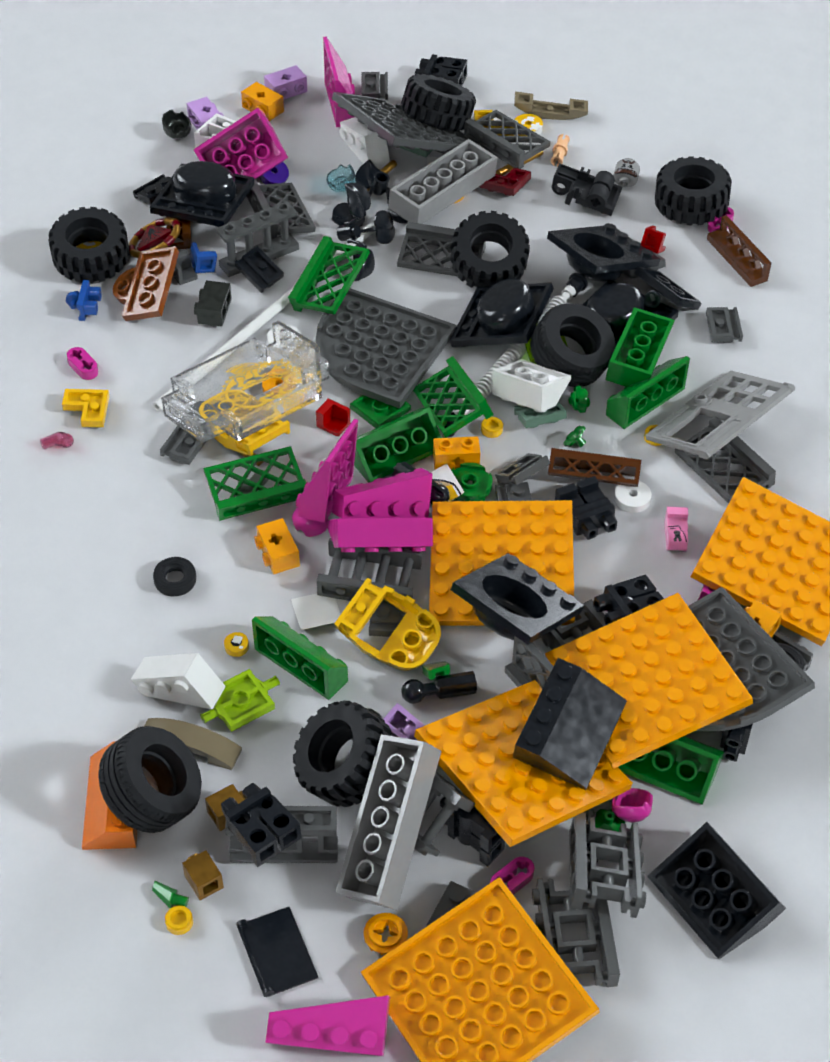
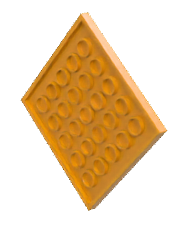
M743 477L690 577L714 590L723 587L736 602L746 607H751L755 600L782 613L780 625L822 647L830 632V521Z
M572 500L433 502V546H431L429 612L436 617L440 626H485L474 613L473 606L450 589L454 581L507 553L516 556L526 566L535 569L542 577L554 582L558 588L567 594L574 596ZM575 617L563 623L562 625H569L575 622Z
M679 593L545 653V657L553 666L557 659L560 658L581 667L627 700L603 752L613 769L753 704V697Z
M536 680L416 729L414 734L417 740L424 741L441 750L438 765L463 794L475 803L476 809L509 847L630 790L633 784L618 767L615 769L611 767L604 754L586 790L513 758L515 744L542 691L541 686Z
M500 877L361 971L362 976L376 997L390 996L388 1015L420 1062H531L600 1013L597 1005Z

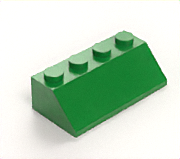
M634 307L609 361L605 380L627 387L651 378L675 320Z
M685 356L668 360L662 365L655 367L651 378L629 385L616 395L610 396L607 400L606 416L623 429H626L685 389L690 358Z
M430 407L417 409L357 437L354 466L368 483L392 474L393 468L398 462L402 463L404 461L411 465L433 454V439L442 437Z
M255 616L252 619L255 650L326 699L330 700L348 682V667L341 659L334 658L323 647L316 646L310 642L304 634H298L286 622L279 621L273 616Z
M683 736L618 768L625 774L703 805L724 752Z

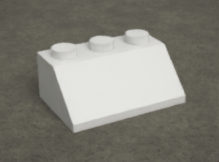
M520 359L493 370L492 395L501 397L504 401L515 402L518 406L532 408L535 412H546L547 409L557 405L571 380V375Z

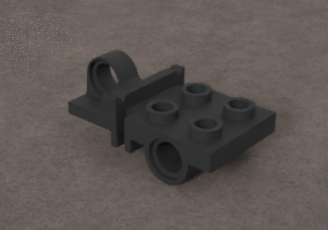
M559 163L553 177V192L558 195L567 194L565 204L570 205L572 198H574L577 204L612 216L623 188L614 184V176L608 171H600L595 177L590 175V169L585 172L583 171L584 167H581L579 171ZM557 184H563L565 188H560Z

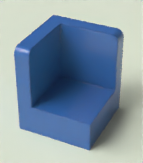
M192 242L190 257L195 273L215 272L217 262L216 251L199 252L196 242Z

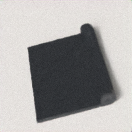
M290 906L250 921L242 919L236 923L264 997L275 995L318 978Z

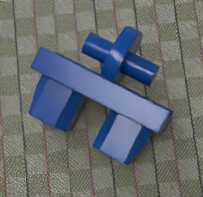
M83 280L80 292L74 291L66 295L65 301L70 308H77L80 311L79 321H85L87 315H97V301H101L102 298L101 287H90L89 280Z

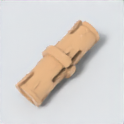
M560 134L557 138V143L552 150L551 164L555 166L556 161H558L557 167L559 163H563V158L568 152L567 146L570 141L568 135H565L563 139L564 134Z

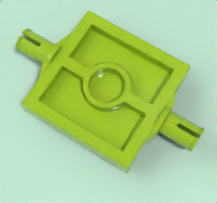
M248 669L224 681L223 684L226 687L214 708L201 713L200 717L204 723L219 717L232 732L275 709V703L268 695V690L279 686V679L277 676H274L262 682Z

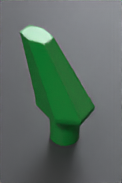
M154 881L152 891L168 908H172L173 905L187 907L189 897L177 894L178 890Z

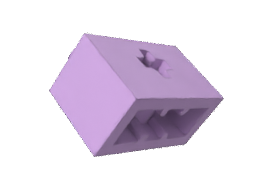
M297 65L264 76L265 87L282 95L283 99L307 92V76Z
M207 97L186 103L188 117L197 130L216 113L224 116Z
M398 703L383 719L389 725L392 732L391 735L395 737L417 740L414 737L416 729L425 726Z

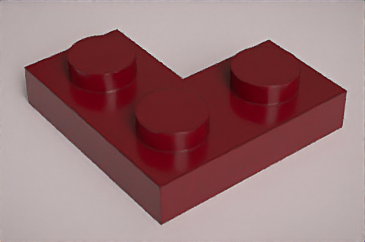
M513 168L506 176L495 174L494 177L485 181L479 188L487 189L490 192L503 193L506 196H514L531 179V171Z

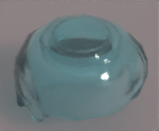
M340 164L337 169L327 174L326 181L328 186L335 192H346L344 184L355 183L354 169L351 164H348V167Z

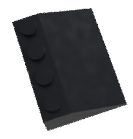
M558 658L515 744L513 758L586 790L627 700L583 668Z
M708 822L702 825L647 876L718 959H721L763 930L786 909Z

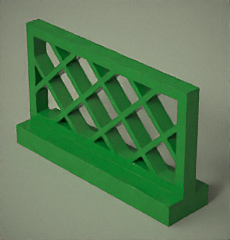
M324 236L288 296L294 311L301 312L304 308L335 315L370 254L369 249L335 243L331 237ZM336 250L344 251L343 254L333 258ZM361 254L359 258L351 261V256ZM344 259H348V263L339 267L337 266L336 263ZM335 265V269L325 273L327 267ZM350 268L353 269L351 273L342 276L341 272ZM339 274L340 278L331 282L328 281L327 278ZM326 280L327 284L315 288L318 282ZM344 284L342 289L333 292V287ZM330 289V294L320 298L319 293ZM316 295L318 298L315 301L307 302L312 296ZM335 299L331 307L323 305V303Z
M453 356L446 360L448 364L446 368L418 384L413 390L424 408L430 407L435 422L445 438L482 415L486 420L494 415L486 399ZM449 375L447 381H441V379ZM451 387H457L455 392L448 391ZM430 388L428 393H420L423 390ZM437 388H443L441 393H435ZM458 398H465L463 403H456ZM438 399L436 404H430L431 400ZM445 399H451L449 404H443ZM439 410H446L444 415H437ZM453 410H459L457 415H451ZM466 410H474L470 414L464 415ZM447 421H454L452 425L445 428Z
M291 446L204 468V474L217 509L219 521L294 502L297 500L298 494H302L306 484ZM287 454L290 459L287 465L276 461L279 456ZM260 461L269 464L265 471L254 466ZM240 466L247 469L243 477L233 473V470ZM273 466L283 470L279 478L269 474ZM251 471L261 475L257 483L247 479ZM220 472L225 476L220 483L212 479L211 474ZM288 472L295 475L298 481L289 483L283 480ZM229 477L240 481L235 489L225 485ZM265 478L276 482L271 488L261 486ZM243 484L254 488L248 494L239 491ZM221 489L231 493L228 499L219 501L218 498Z

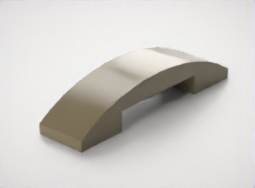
M515 91L514 106L525 113L534 114L540 118L569 120L588 115V101L570 98L569 104L533 100L532 93Z
M148 718L144 727L153 726L173 733L185 743L192 753L207 757L208 763L229 770L233 769L242 751L241 746L228 738L188 722L168 718Z

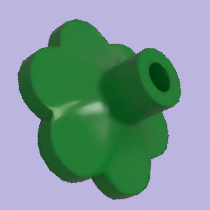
M575 386L568 399L569 404L572 405L575 411L578 410L580 413H585L586 407L590 406L588 391L585 388L582 389L581 386Z
M580 425L577 426L574 431L568 434L563 445L571 447L576 443L579 447H582L586 443L582 438L586 428Z
M599 809L596 812L595 828L618 832L621 823L625 824V821L615 816L612 809L608 811Z

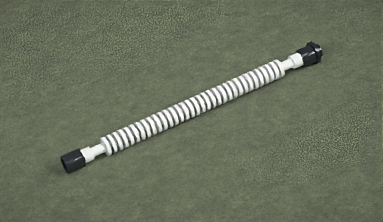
M572 273L566 287L561 292L562 295L554 296L546 305L538 323L552 307L566 304L567 300H571L572 297H576L580 291H584L587 288L588 282L584 275L580 273ZM531 338L528 343L511 344L477 382L475 386L485 399L492 392L493 370L520 360L531 348ZM455 410L451 415H457L459 410ZM466 410L464 415H466L467 413H471L474 410ZM447 421L445 428L452 425L454 421Z

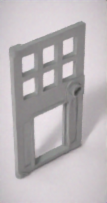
M729 371L645 435L646 440L708 459L795 391V386L786 382L779 383ZM732 381L740 382L735 388L727 386ZM750 385L758 387L753 392L744 391ZM767 390L776 391L771 397L762 395ZM718 392L726 394L721 399L712 398ZM735 397L744 398L738 404L729 402ZM753 401L762 403L755 409L747 407ZM699 415L712 418L717 417L724 421L696 444L671 437Z

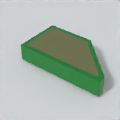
M446 661L423 664L422 673L428 679L433 680L436 678L435 676L448 675L450 673V665Z

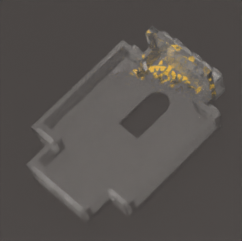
M278 320L272 323L273 343L266 345L254 337L171 377L173 392L161 397L164 416L202 443L224 432L235 440L240 441L322 398V382L329 379V364L324 357L320 356L318 344ZM269 378H280L283 380L281 384L256 397H252L245 392V390Z

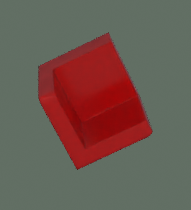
M653 225L645 228L641 246L657 254L665 251L666 246H663L666 233L656 230V226Z
M329 398L316 410V427L335 436H340L351 424L350 409Z

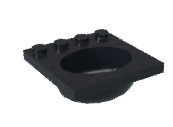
M209 161L181 164L150 205V213L221 227L228 224L255 184L254 177L234 174L225 166Z
M607 223L603 226L548 231L547 239L567 253L569 265L576 272L593 280L612 281L618 279L623 270L637 269V267H657L660 262V258L654 255L653 251L641 246L640 242L634 241L628 237L627 233L621 232L613 224Z
M510 278L502 280L491 287L476 288L449 340L451 346L467 347L528 343L554 290L552 282L526 284L520 279Z
M607 281L582 304L594 310L605 319L614 334L616 346L634 307L673 320L678 317L679 310L661 302L655 308L647 307L644 302L645 295L638 288L631 284Z
M509 553L454 581L450 589L473 606L474 613L478 619L491 631L511 640H514V636H516L527 645L577 616L584 607L574 596L567 594L558 588L554 582L548 581L538 574L535 569L529 568L519 561L516 556Z

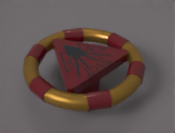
M161 218L147 224L135 233L130 240L129 254L132 257L138 258L140 251L169 247L180 233L181 226L179 221L174 218ZM172 225L173 231H171V229L162 228V226Z

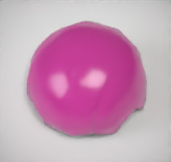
M299 507L292 514V522L295 529L303 531L307 537L320 535L327 530L326 522L323 523L298 517Z
M631 788L612 798V811L615 816L626 822L643 821L652 811L653 796L646 790Z

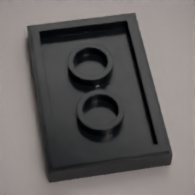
M637 267L634 272L635 275L676 306L696 310L700 308L702 303L660 271Z

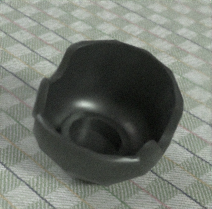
M171 109L163 114L162 125L167 136L180 139L190 133L192 128L190 118L182 111L176 113Z

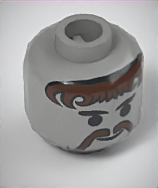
M631 158L618 161L613 175L615 182L624 188L634 186L638 181L640 166Z

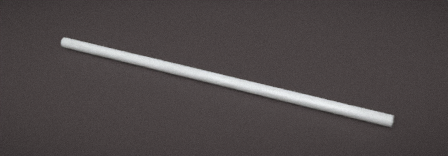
M370 223L364 229L375 228V226ZM374 232L361 233V236L356 241L364 242ZM345 243L346 245H351V246H355V245H356V244H353V243ZM337 250L333 258L343 254L344 251ZM333 264L327 267L325 273L328 272L335 265ZM294 287L153 403V407L159 412L162 411L290 304L288 296Z

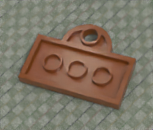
M176 246L140 251L136 267L125 271L117 278L113 285V294L120 303L125 305L122 313L125 321L162 316L179 255V250Z

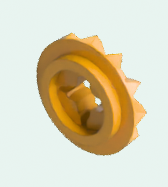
M392 913L377 914L370 918L364 927L365 943L369 946L371 952H379L381 956L408 940V929L405 922L399 916ZM386 926H389L391 936L383 942L382 935L380 934H383Z

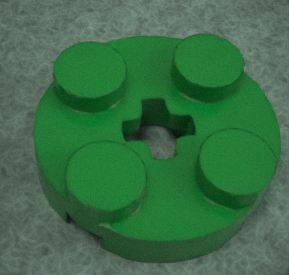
M477 463L460 464L459 468L451 469L464 491L462 495L454 500L485 501L492 490L493 478L491 473L488 474L485 471L484 466ZM468 480L473 481V484L466 483L468 482Z

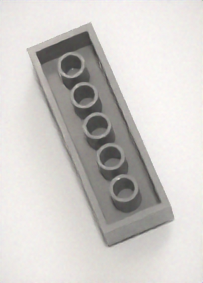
M468 139L391 188L388 208L408 222L423 224L482 185L485 181L494 177L498 157Z
M381 734L335 893L353 900L397 910L441 750L424 741Z

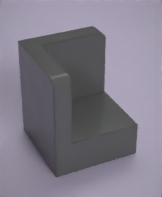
M187 249L179 252L173 273L179 285L198 279V275L191 266V257Z

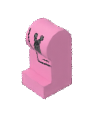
M667 507L664 520L667 550L686 551L688 544V508Z

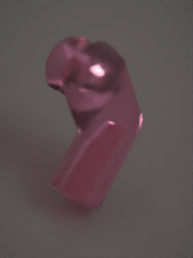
M56 432L40 439L43 449L54 445L68 448L74 442L73 437L64 432Z

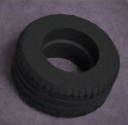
M573 303L560 304L546 312L534 329L530 341L531 353L535 363L542 367L571 375V380L567 385L570 387H582L594 383L607 369L616 348L614 334L605 319L589 307ZM561 336L575 340L583 348L585 355L569 349L562 341Z
M153 726L138 727L109 746L100 760L98 778L103 799L111 812L121 822L135 830L147 833L164 831L192 813L198 804L202 781L197 761L185 743L165 729ZM142 767L153 776L159 792L149 784Z

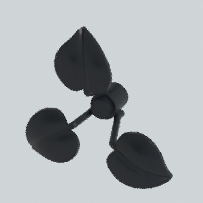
M369 159L358 169L355 175V182L363 185L366 189H370V197L372 193L378 196L386 193L387 203L389 204L390 188L387 186L390 177L387 173L379 170ZM340 203L334 207L331 219L340 226L345 225V222H350L355 217L351 215L348 203ZM388 208L387 212L394 221L402 224L408 222ZM365 217L354 224L359 227L362 226L365 222Z
M358 183L344 184L347 191L348 207L351 215L355 218L337 228L338 239L356 244L355 246L367 248L365 243L356 240L361 236V233L376 231L377 242L380 244L390 243L395 235L391 215L385 210L378 211L374 217L375 228L360 229L354 223L365 217L366 210L371 206L369 192L363 185ZM370 249V254L354 281H359L373 272L375 259ZM361 254L353 255V260L359 258Z

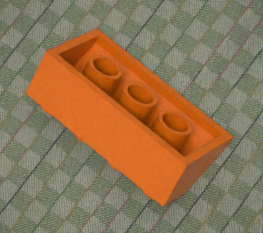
M116 741L111 742L90 756L82 850L136 848L137 830L125 825L111 812L103 799L99 786L100 760L108 747Z

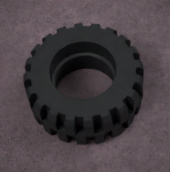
M415 74L408 79L401 101L402 110L407 115H410L411 118L428 126L448 131L464 130L465 121L471 119L476 104L474 94L467 88L453 81L426 74Z
M688 156V158L681 157L676 161L672 160L665 164L657 174L655 205L663 216L666 215L667 219L675 220L679 224L686 223L692 226V224L703 225L706 222H713L715 217L720 218L728 209L732 183L730 174L721 164H716L711 159L706 160L704 157L694 158V156Z
M91 206L90 208L79 207V210L72 209L68 211V214L61 215L58 218L59 221L56 220L52 225L48 239L52 261L57 271L70 280L75 279L78 283H82L83 280H89L90 284H93L94 281L103 282L108 277L109 279L114 277L116 272L119 273L124 268L123 265L125 266L128 261L129 245L126 227H124V223L117 215L112 212L109 213L106 209L101 208L100 210L97 207ZM89 241H97L102 243L101 245L90 249H81L76 247L79 244Z
M480 211L479 215L472 214L468 216V221L464 219L460 222L452 238L451 263H453L452 268L454 272L458 273V278L461 281L466 280V285L471 288L473 286L477 288L491 287L502 280L510 278L521 279L524 270H526L530 252L529 237L525 234V228L522 225L518 226V221L512 217L510 219L508 214L503 212L502 214H497V211H491V213ZM485 241L495 242L503 246L508 255L499 261H486L477 257L472 251V247Z
M346 700L328 704L327 708L324 706L317 710V714L307 720L308 724L305 728H301L299 732L300 738L296 740L294 745L296 753L293 754V764L296 765L294 772L300 785L309 793L331 805L350 807L354 803L357 805L362 802L381 734L392 736L389 725L385 723V720L362 705ZM353 738L350 754L344 763L335 769V760L338 752L347 741Z

